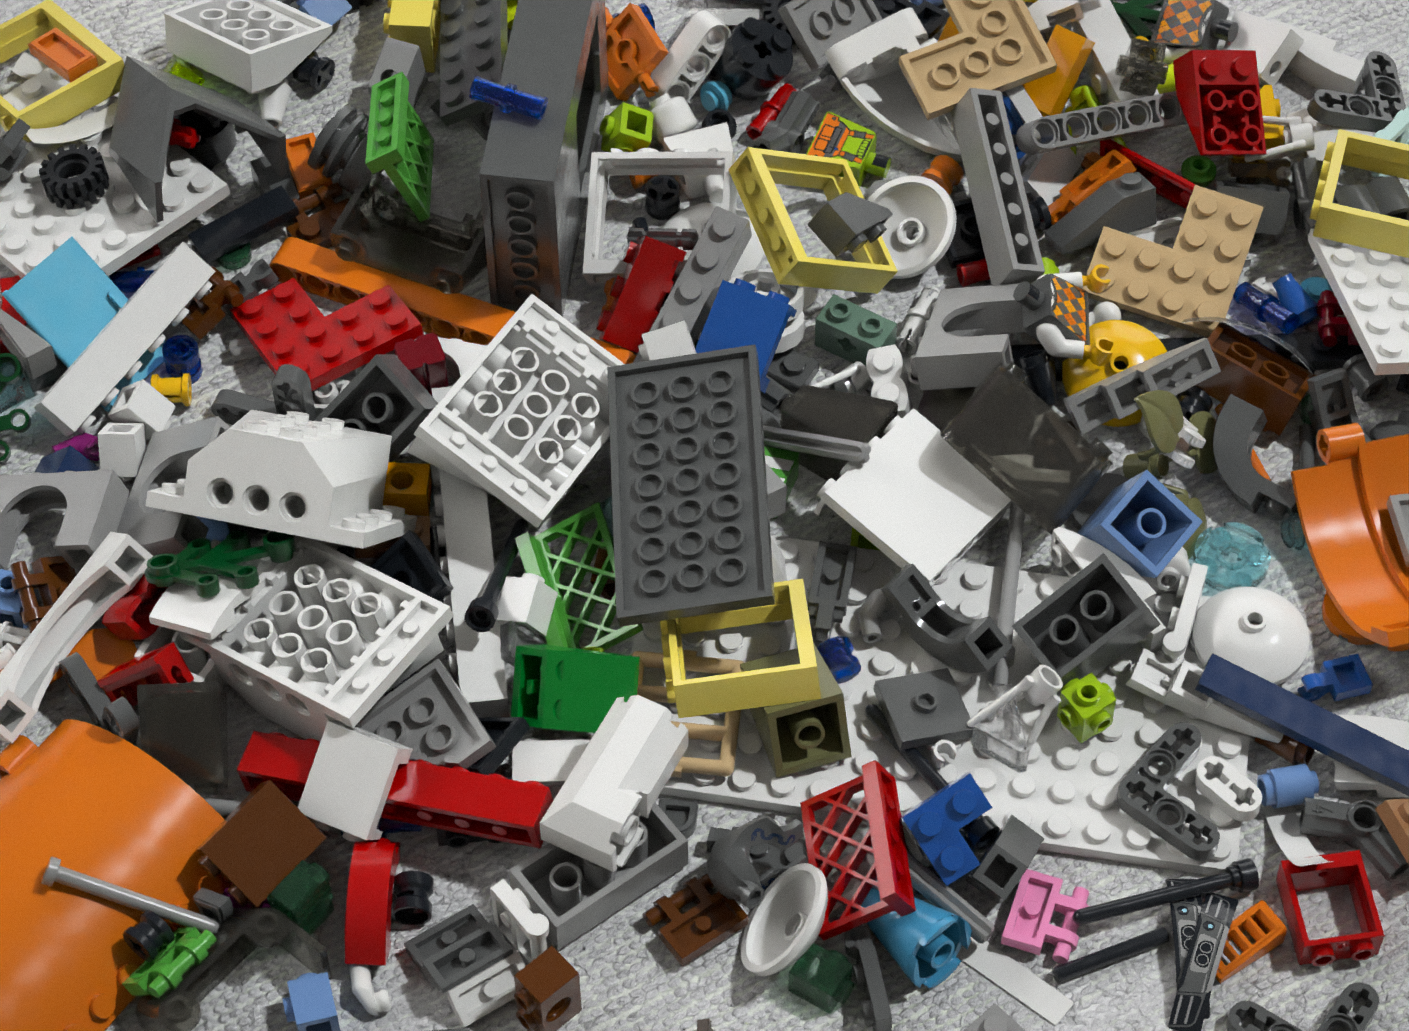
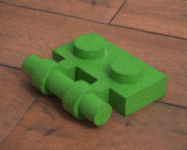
M196 927L178 928L174 932L175 940L169 946L163 945L158 950V956L152 962L144 961L122 985L132 996L150 995L160 998L168 989L174 990L183 981L182 975L194 963L200 964L208 956L207 950L217 941L216 937L209 930H204L200 933Z

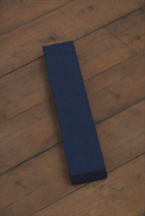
M1213 653L1211 654L1196 685V691L1409 796V750Z

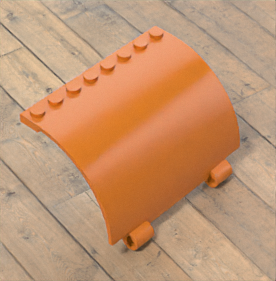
M1358 423L1320 429L1317 432L1316 444L1319 456L1326 465L1291 471L1293 490L1302 530L1316 570L1337 610L1356 632L1372 642L1388 647V651L1409 650V567H1406L1386 505L1390 495L1409 493V434L1365 442L1363 430Z
M64 719L39 747L27 737L19 735L13 744L10 743L0 753V1031H105L135 998L122 983L145 960L140 958L127 945L122 934L128 927H135L140 922V916L144 912L55 881L51 887L41 884L51 856L61 859L60 866L198 914L201 913L194 902L193 896L202 887L223 895L225 888L231 886L220 874L215 879L210 876L197 862L202 856L196 851L225 819L188 784L140 748L96 725L74 719ZM163 919L172 929L173 933L178 928L185 927Z

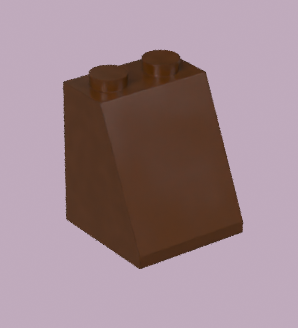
M271 780L260 783L196 849L202 856L197 862L214 879L220 874L231 885L226 891L240 906L244 907L248 903L254 908L258 907L327 837Z

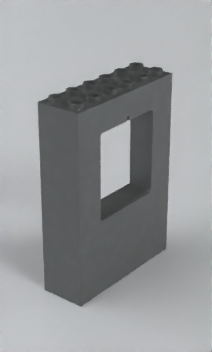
M518 0L480 170L491 304L515 312L533 294L564 317L589 192L592 152H597L600 137L599 128L604 117L609 92L605 0Z

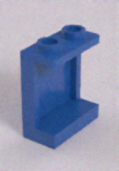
M736 278L733 284L722 280L696 345V353L755 344L758 351L760 389L765 394L770 382L766 374L790 316L794 318L797 310L788 304L790 298L782 294L769 291L768 296L755 292L757 286L747 281Z

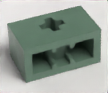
M835 294L832 295L815 319V346L851 363L858 361L866 366V357L869 349L896 345L897 323Z

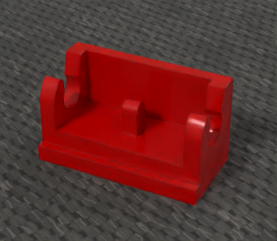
M172 642L117 665L100 678L97 683L100 688H104L111 702L121 697L120 691L122 690L126 699L133 707L179 686L187 685L194 680V677L175 643Z

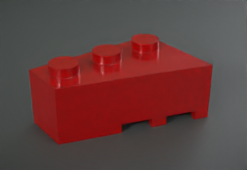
M648 236L638 237L636 243L630 241L622 260L628 263L623 277L616 276L609 296L614 297L613 303L609 311L605 309L602 311L596 326V330L601 331L599 339L638 354V345L644 342L642 334L648 333L653 326L666 293H670L674 281H672L678 262H683L687 252Z

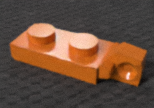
M1112 149L1059 190L1061 196L1048 206L1051 215V225L1053 226L1107 181L1119 178L1126 173L1135 172L1136 168L1133 163L1116 149Z

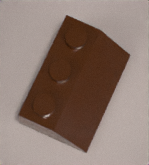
M1219 322L1207 339L1221 372L1194 386L1204 390L1209 396L1220 401L1223 406L1230 394L1263 410L1267 419L1263 431L1280 436L1309 390L1307 379L1317 375L1312 374L1310 371L1230 325Z

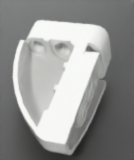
M909 7L900 10L834 44L826 51L825 57L849 96L882 129L924 152L936 156L946 155L956 161L963 162L951 112L927 120L899 65V56L938 42L935 38L928 40V34L913 8Z

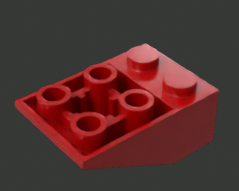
M1191 50L1174 60L1176 96L1200 156L1266 155L1256 50Z

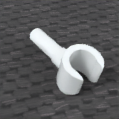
M940 740L936 744L926 745V748L931 752V763L936 768H943L945 765V760L938 754L939 752H944L951 759H955L957 749L954 743L949 740Z

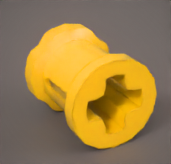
M183 373L182 377L160 378L159 374H152L151 386L172 403H183L184 406H191L192 382L189 373Z

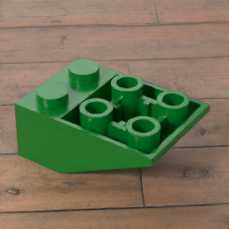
M547 644L516 645L511 717H524L530 727L596 733L617 698L624 697V702H627L630 696L637 695L640 657Z

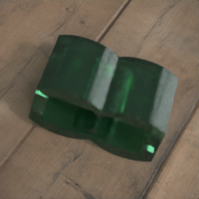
M301 860L267 896L268 903L273 910L271 918L275 928L298 947H301L334 912L332 902L334 896L331 893V887L328 882L330 880L329 874L319 864L313 862L310 865L305 860Z

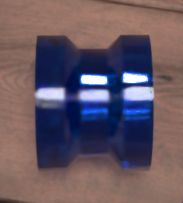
M833 637L822 642L817 647L838 684L853 679L861 671L860 661L856 656H853L854 646L848 637Z

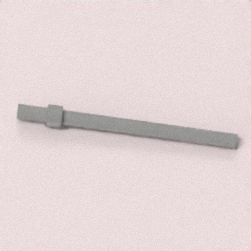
M1016 495L1010 506L998 628L1011 645L1026 509V498L1020 495ZM1014 646L994 665L992 689L996 692H1005L1008 688L1009 668L1014 664Z

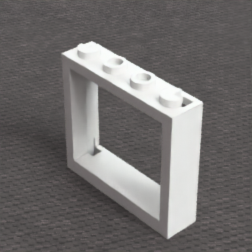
M716 147L703 152H694L688 148H675L672 152H658L652 148H641L637 152H623L616 148H611V152H592L582 272L589 286H604L610 278L617 275L623 277L628 264L622 260H602L608 175H724L722 208L735 214L737 189L729 173L730 167L736 161L733 151H718ZM687 260L678 262L672 281H674L673 286Z

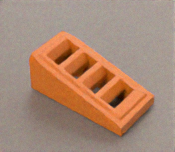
M1259 901L1232 921L1223 949V954L1229 959L1230 963L1225 965L1220 959L1215 977L1220 984L1284 943L1287 928L1265 901ZM1247 931L1256 943L1252 945L1243 932ZM1230 940L1234 941L1243 952L1239 955L1229 944Z

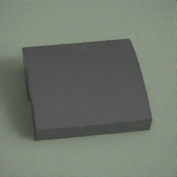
M474 904L404 943L408 956L431 984L442 994L513 954L512 947L492 921L488 923Z

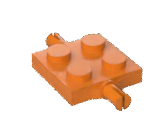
M629 3L621 14L615 18L612 17L609 9L605 7L608 86L617 99L625 102L639 86L644 91L646 97L655 96V92L658 93L659 88L652 80L651 73L669 52L639 6Z

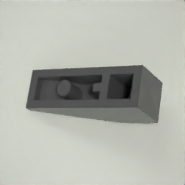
M1139 172L1126 173L1119 178L1107 181L1045 231V239L1063 255L1098 243L1104 226L1124 233H1130L1156 224V187Z

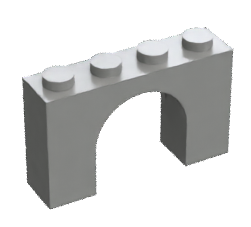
M1020 283L941 289L936 303H932L930 319L925 321L924 334L918 338L917 352L911 356L912 375L918 377L920 390L1008 385L1014 369L1009 335L1005 333L1025 332L1023 328L1022 304L1013 297L1014 290Z
M219 416L153 433L126 502L117 533L130 535L153 556L164 553L177 555L188 547L189 542L199 538H206L209 528L196 516L145 506L147 491L161 488L162 483H177L178 479H186L188 459L225 432L230 426Z
M108 469L77 472L65 471L59 473L35 472L22 475L1 474L0 569L7 570L17 538L25 525L38 514L59 507L66 508V513L55 548L71 568H82L110 532H117L130 491L114 470Z

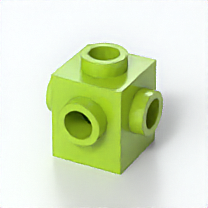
M622 102L611 114L606 115L600 124L599 134L602 135L601 150L611 152V148H616L623 152H637L641 148H648L652 140L653 113Z
M1092 672L1080 680L1075 678L1064 685L1060 691L1061 702L1058 704L1057 717L1081 744L1112 725L1116 698L1109 685L1104 682L1101 683Z

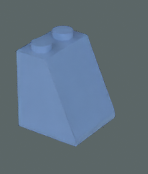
M1145 470L1115 487L1077 533L1113 552L1129 564L1139 575L1156 578L1203 521L1148 470Z

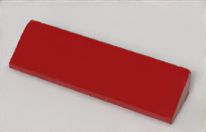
M1111 139L1100 141V156L1103 157L1112 149H1116L1133 163L1136 168L1135 172H1139L1156 187L1157 194L1187 209L1196 184Z

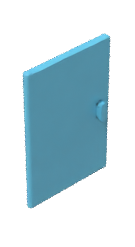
M72 236L14 286L2 293L3 297L37 335L52 346L54 354L67 368L71 366L118 313V308L121 309L128 301L126 296ZM165 340L153 353L146 350L138 359L143 365L131 379L127 380L123 377L115 387L119 390V393L106 407L100 404L106 412H110L123 387L145 379L174 353Z

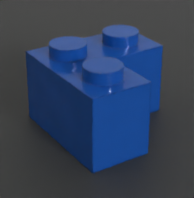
M967 772L902 814L901 817L946 886L980 865V862L959 832V829L992 809V806L972 775Z

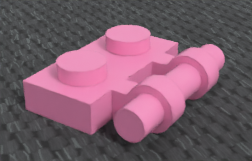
M1027 869L1020 879L1002 934L1001 944L1040 955L1044 942L1055 946L1052 959L1060 964L1067 963L1070 953L1076 950L1079 936L1077 935L1079 925L1073 921V913L1078 909L1089 907L1086 903L1089 891L1083 887H1075L1071 897L1060 894L1063 879ZM1054 911L1063 913L1065 916L1062 927L1050 924Z

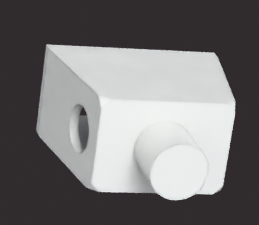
M1236 9L1232 21L1238 23V34L1233 42H1225L1223 50H1256L1259 83L1274 86L1302 46L1304 39L1289 27Z
M727 122L663 138L664 152H672L675 148H688L694 152H703L716 147L718 151H733ZM673 175L687 197L697 198L707 195L711 203H722L724 175Z

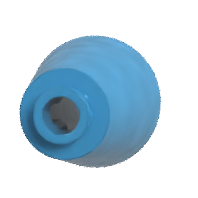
M871 888L861 906L866 908L880 902L879 890ZM914 897L915 912L901 917L896 911H893L866 924H868L874 935L914 985L921 988V985L924 984L926 987L932 988L945 981L957 969L961 960L956 956L962 946L968 950L972 930L969 922L961 916Z

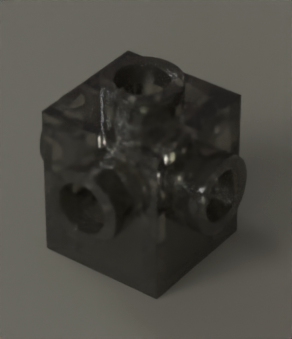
M1132 38L1126 55L1120 54L1118 57L1115 75L1121 76L1119 90L1130 92L1137 96L1154 95L1158 84H1165L1168 73V64L1164 63L1166 45Z

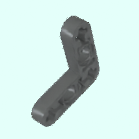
M1379 51L1370 52L1364 61L1362 82L1366 96L1320 89L1314 93L1307 106L1309 115L1314 120L1323 124L1370 132L1383 130L1393 121L1395 115L1400 110L1406 109L1394 60L1385 53ZM1377 89L1385 91L1390 96L1382 94ZM1351 108L1360 111L1364 116L1355 113Z
M290 364L281 365L272 380L274 402L238 391L223 389L218 392L211 406L212 413L215 416H219L224 422L232 425L250 410L286 415L287 411H296L309 414V420L311 421L316 419L310 378L304 370Z
M75 652L59 661V667L63 676L93 723L136 746L140 722L129 702L122 696L111 703L79 653Z
M1179 722L1170 726L1123 778L1118 789L1117 803L1126 814L1186 856L1194 860L1204 861L1213 857L1217 851L1220 839L1217 827L1167 792V789L1196 758L1201 745L1200 731L1190 723ZM1189 739V745L1184 743L1177 750L1175 756L1172 752L1174 751L1176 740ZM1160 761L1169 766L1170 772L1166 775L1158 776L1153 774L1148 766L1152 762ZM1139 790L1143 793L1142 798L1137 796L1134 799H1130L1128 797L1129 792L1134 794ZM1148 805H1149L1150 807L1152 806L1150 812L1147 811V806H1148ZM1164 810H1170L1178 815L1179 821L1173 825H1166L1158 820L1157 814ZM1186 823L1190 824V825H1189V830H1187V829L1185 828L1183 834L1181 835L1180 833H1182V831H1183V829H1184V827H1185V824H1186ZM1202 836H1206L1208 838L1207 843L1201 842L1197 845L1193 842L1194 837L1199 839Z
M1353 983L1347 986L1317 1031H1328L1333 1026L1344 1027L1347 1031H1366L1379 1005V996L1376 990L1365 983ZM1359 998H1362L1366 1001V1004L1359 1008L1353 1019L1348 1015L1353 1001L1356 1002ZM1252 1001L1236 1003L1231 1008L1227 1020L1228 1031H1263L1265 1025L1269 1027L1267 1031H1302ZM1247 1016L1254 1019L1253 1024L1247 1025L1246 1028L1239 1025L1240 1019L1244 1020Z

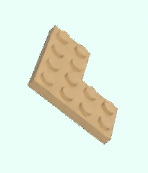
M943 0L960 34L899 56V65L927 120L951 112L969 88L1004 92L1054 73L1057 69V63L1023 0Z
M1195 185L1173 248L1104 226L1086 275H1089L1096 265L1103 264L1109 267V271L1106 276L1100 279H1110L1111 282L1101 293H1094L1087 286H1083V289L1088 292V298L1100 302H1112L1118 308L1209 337L1219 322H1181L1184 319L1196 317L1226 318L1264 207Z

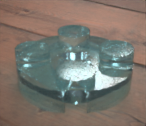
M1227 522L1224 523V527L1212 530V526L1200 534L1194 548L1193 563L1208 566L1205 580L1206 585L1222 592L1235 587H1257L1265 579L1271 555L1270 551H1267L1266 546L1263 544L1264 538L1258 531L1245 524ZM1231 553H1235L1238 555L1237 561L1239 562H1227L1222 555L1229 556Z

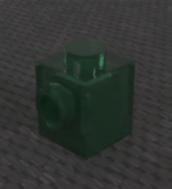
M813 943L789 971L788 991L831 1014L837 1003L844 1004L853 991L855 983L851 981L852 964L841 953L835 950L827 951Z

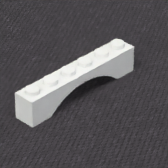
M110 532L1 671L0 740L14 743L37 713L41 700L59 669L58 662L69 655L90 627L115 602L132 590L147 569V561L153 555L130 535Z

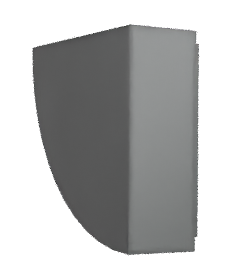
M204 887L193 896L201 915L215 919L219 925L225 922L233 913L232 902L227 896Z

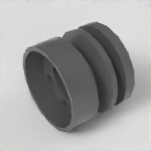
M346 104L321 130L309 156L308 166L318 170L324 165L322 174L326 178L333 176L340 168L343 169L338 183L339 186L359 199L369 191L383 170L372 174L365 164L368 134L364 132L369 120L368 116L363 113L355 119L357 109L351 104Z

